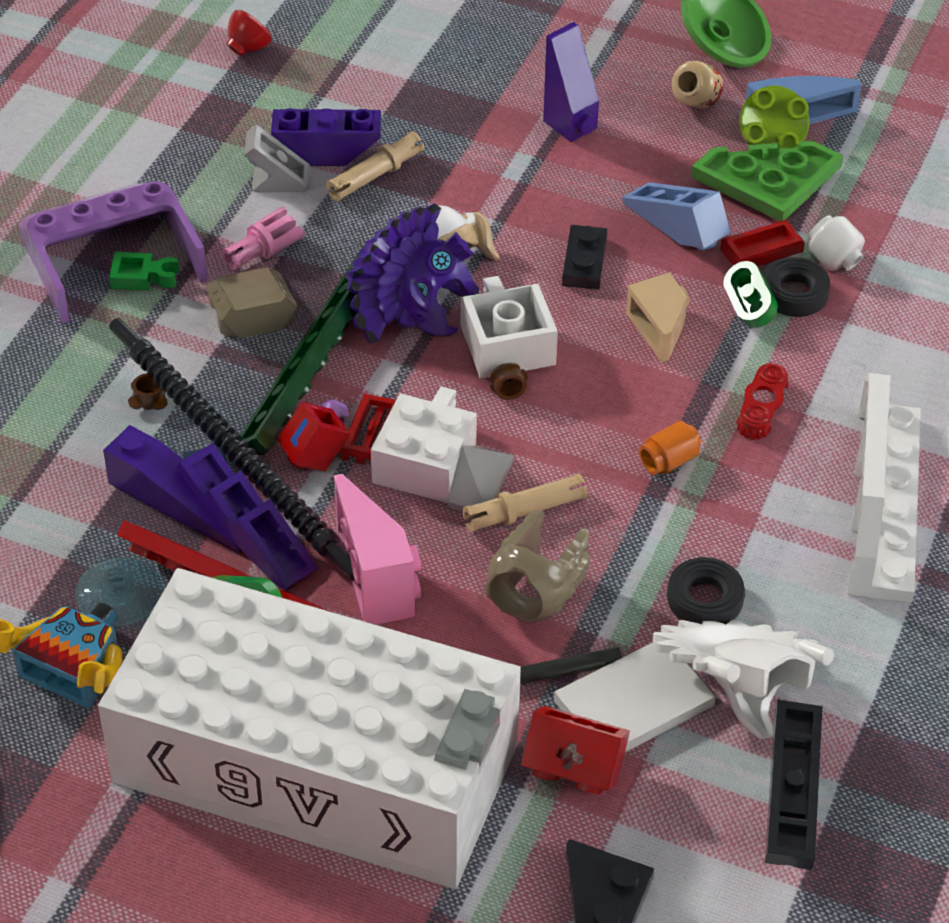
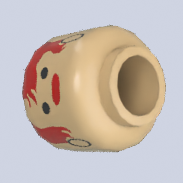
M697 60L687 61L674 72L672 91L675 98L681 104L697 109L708 108L714 105L720 98L723 91V79L720 72L714 66Z

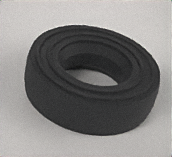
M800 257L782 258L772 262L764 271L763 275L777 301L778 313L794 317L812 315L820 311L829 298L830 278L828 273L822 266L809 259ZM786 281H799L807 284L810 290L803 293H794L782 288L781 284Z
M709 557L689 559L674 569L668 581V605L672 613L679 620L702 624L703 620L717 621L726 625L739 615L744 604L745 587L741 575L734 567L719 559ZM708 583L717 586L722 592V597L712 603L700 602L690 595L689 590L695 584Z

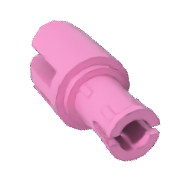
M281 207L247 228V236L230 247L224 248L222 250V257L226 264L233 260L229 268L236 271L242 265L258 256L264 259L271 258L301 240L305 236V232L300 226L295 227L296 221L294 218L286 215L287 210Z

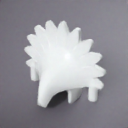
M679 620L678 626L662 625L661 632H654L652 640L656 643L657 652L670 654V661L693 663V670L704 671L713 675L724 689L738 721L759 739L773 737V725L768 712L770 701L777 688L786 683L801 689L809 688L813 678L815 662L827 666L834 658V651L831 648L820 645L815 640L797 639V632H773L770 625L761 624L749 627L739 620H731L726 625L717 621L703 620L702 624Z

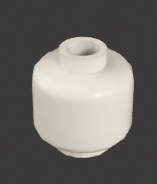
M828 215L821 219L809 232L808 236L811 238L809 250L829 271H837L843 267L849 271L864 256L861 250L863 249L865 239L844 216L832 218Z

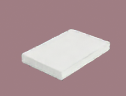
M653 642L555 691L554 702L562 711L630 730L625 750L627 752L714 707L716 696L687 663L670 661V654L657 652L656 643Z

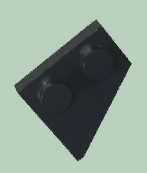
M569 839L566 844V861L569 867L574 923H635L653 881L655 868Z

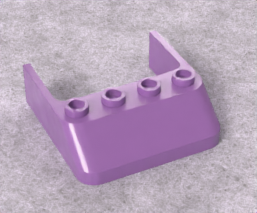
M158 181L138 183L35 212L21 220L19 228L22 242L62 324L70 322L65 289L45 250V247L163 214L200 283L208 281L204 246L170 186Z

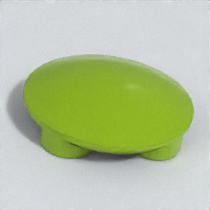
M770 85L756 90L746 99L740 112L739 124L744 140L748 145L777 143L779 149L798 147V143L805 140L809 131L808 103L797 93L783 86Z

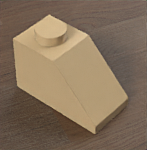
M665 273L628 285L626 314L662 363L669 361L685 325L686 307L689 306V297L686 289L682 285H678L670 273Z

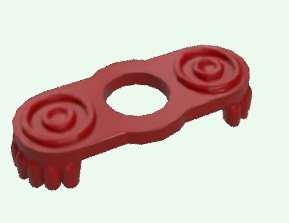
M772 363L760 366L752 383L745 389L744 403L736 424L737 430H740V435H744L746 439L750 437L751 440L756 438L760 440L762 436L767 437L768 433H771V421L775 411L783 404L784 389L789 388L788 373L782 366ZM759 390H766L771 392L775 399L769 403H761L753 398V394Z

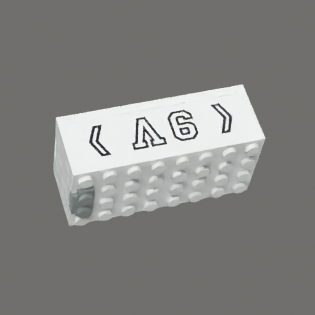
M177 568L98 704L111 781L118 785L457 890L518 744L521 666Z

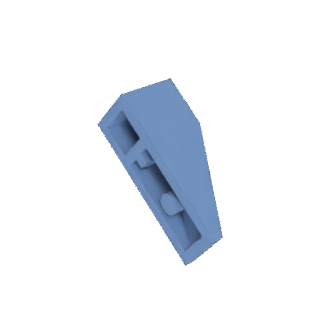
M648 182L622 197L623 203L680 245L696 247L697 250H707L716 246L719 239L731 233L720 191Z

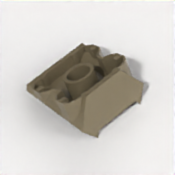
M265 267L216 277L205 287L209 295L210 305L217 312L219 331L225 336L245 338L282 330L284 326L291 324L295 319L297 304L280 272L272 268Z

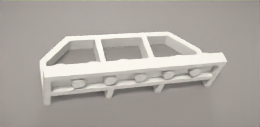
M866 373L858 418H864L865 420L855 468V476L861 477L851 529V531L858 533L848 595L912 603L915 592L921 408L890 405V375Z

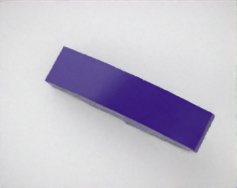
M213 443L180 461L175 467L198 500L225 533L280 589L286 590L318 569V566L272 500L269 499L263 502L242 471L234 474Z

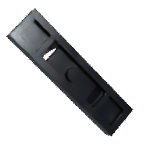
M777 699L774 712L764 863L789 865L808 870L813 868L816 848L823 706Z

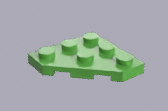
M801 141L798 143V147L780 149L777 143L749 145L748 151L728 152L727 147H714L692 166L691 177L778 221H783L842 167L844 155L815 141Z

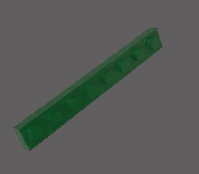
M358 252V254L356 255V257L354 258L353 261H355V260L358 258L359 252ZM353 261L241 432L242 440L247 441L249 448H253L256 454L264 455L276 444L277 437L275 435L280 427L284 426L295 413L292 408L298 400L308 393L311 388L309 382L313 375L326 365L328 361L327 353L340 342L344 336L342 332L344 326L357 314L350 307L355 294L347 290L349 281L346 279V273L353 269Z

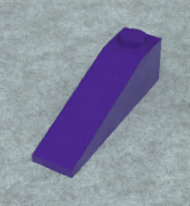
M129 425L103 449L109 484L239 554L242 551L206 510L175 467L184 459L163 442Z

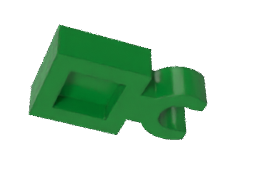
M115 252L109 276L110 288L149 290L150 283H157L164 288L176 287V273H179L178 259L165 257L154 261L153 253Z

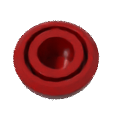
M243 10L233 11L228 21L227 31L229 40L226 45L234 53L242 57L245 52L262 50L272 42L271 33L256 18Z

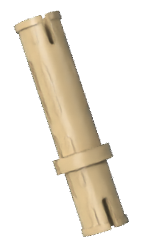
M411 131L391 145L384 144L378 147L377 153L335 178L326 181L327 190L332 187L335 188L328 194L334 201L339 202L347 195L388 171L395 172L400 169L401 163L423 152V143L417 146L414 145L422 139L416 132Z
M577 473L564 479L513 494L505 491L498 493L496 499L464 506L462 511L463 519L481 516L465 524L469 532H475L476 530L501 522L505 525L513 524L518 517L528 515L534 510H545L576 500L586 499L587 487L583 486L570 490V488L577 487L578 484L585 482L583 477Z

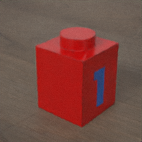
M301 402L277 440L287 453L288 461L295 467L302 470L311 468L326 472L349 437L350 432L333 409Z

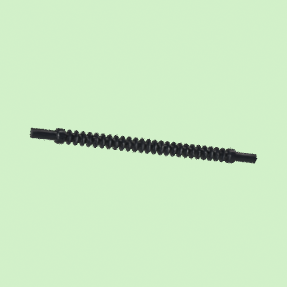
M121 318L114 319L110 323L109 329L129 349L131 359L140 365L143 371H147V375L153 378L155 384L160 385L162 391L167 392V396L172 398L173 402L179 405L183 412H187L188 418L193 419L194 424L200 426V430L203 433H207L209 440H214V445L221 448V452L227 455L229 461L234 462L236 468L241 469L243 474L248 476V480L255 484L257 490L262 491L264 497L270 498L274 505H277L278 511L284 513L285 519L291 520L292 526L298 528V532L301 535H306L307 542L312 543L313 548L320 555L328 556L350 580L354 581L350 554L339 544L340 537L332 529L327 528L326 522L320 521L318 514H313L312 508L306 506L303 499H298V494L291 491L290 485L284 484L282 477H277L276 471L270 469L269 464L263 462V458L260 455H256V451L253 448H249L248 442L242 440L241 435L235 433L233 427L228 426V422L222 419L220 413L215 412L213 406L208 405L207 400L201 398L200 393L196 392L194 387L189 385L185 378L181 377L180 372L175 371L173 365L168 364L167 359L162 357L159 351L155 350V347L149 340L140 339Z

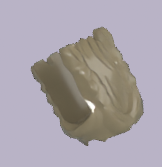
M542 510L530 512L525 517L523 523L518 525L516 530L512 531L509 537L502 541L501 548L490 561L487 583L484 589L486 597L493 601L501 612L529 623L546 621L560 612L566 601L571 598L572 594L576 592V588L584 580L587 569L590 566V554L587 551L589 548V530L586 528H582L556 562L539 555V543L542 535L540 533L542 526L540 525L544 520L545 514ZM525 575L539 596L535 598L524 596L517 591L515 586Z

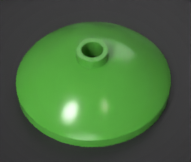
M681 0L682 19L689 36L698 48L715 61L732 67L746 68L759 63L769 52L771 47L770 26L765 14L755 0Z

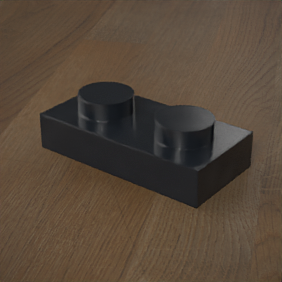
M580 225L570 226L562 286L600 290L608 228Z

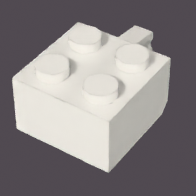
M494 276L483 278V285L485 286L483 293L461 297L460 326L480 379L490 377L491 372L495 368L506 363H516L520 366V369H525V371L556 365L558 331L539 284L504 289L499 277Z
M440 387L432 401L400 393L371 448L372 483L448 503L462 445H476L477 413L456 408V390Z

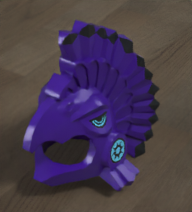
M435 203L424 208L416 207L409 212H402L397 218L390 219L385 228L376 231L374 238L366 241L365 248L359 251L358 258L353 261V269L346 273V279L349 281L347 290L355 294L350 304L351 309L357 312L353 318L354 327L359 330H365L366 340L370 344L379 341L385 326L390 324L393 319L396 320V325L402 328L417 327L421 331L433 336L443 337L456 333L458 328L451 327L447 323V309L438 303V289H447L459 297L479 294V287L474 282L464 263L466 259L473 256V252L468 248L467 242L461 239L457 232H454L446 241L437 239L439 227L436 220L442 208Z

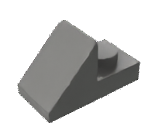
M257 124L246 132L244 156L248 158L251 164L256 166L253 170V191L304 192L308 189L310 164Z

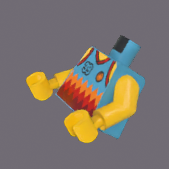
M96 603L87 615L68 606L60 607L51 616L24 627H14L12 623L0 619V652L7 653L9 649H13L19 677L88 709L93 705L97 695L102 694L104 688L109 687L123 662V652L118 646L116 631L112 627L117 620V614L105 603Z

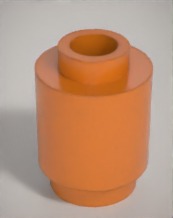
M677 421L647 437L644 444L639 447L638 454L643 466L652 475L658 473L667 474L699 456L701 438L698 431L692 425H687L683 421Z

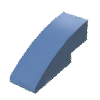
M828 76L772 78L747 83L746 99L753 92L765 86L778 85L789 88L807 101L810 124L857 112L862 84L856 79Z

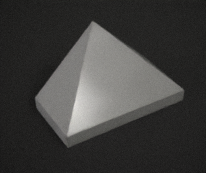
M462 445L448 498V508L463 511L464 506L496 499V495L499 493L513 464L514 455L478 445Z

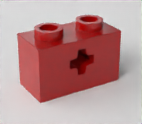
M543 705L533 712L521 766L533 769L532 774L538 778L558 781L559 777L575 781V787L579 790L592 794H602L603 790L609 791L618 782L630 730ZM572 743L577 745L576 752L583 755L577 761L572 759L573 752L566 749Z

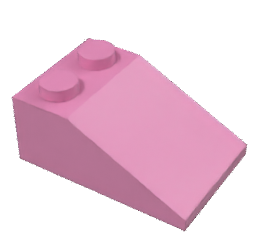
M343 474L334 475L337 533L340 537L341 546L350 554L355 578L351 582L362 620L377 625L415 617V599L421 598L419 578L417 573H414L421 570L417 546H409L404 528Z

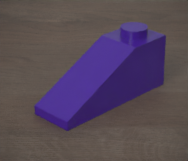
M575 22L546 36L543 122L570 142L598 128L599 97L579 25Z

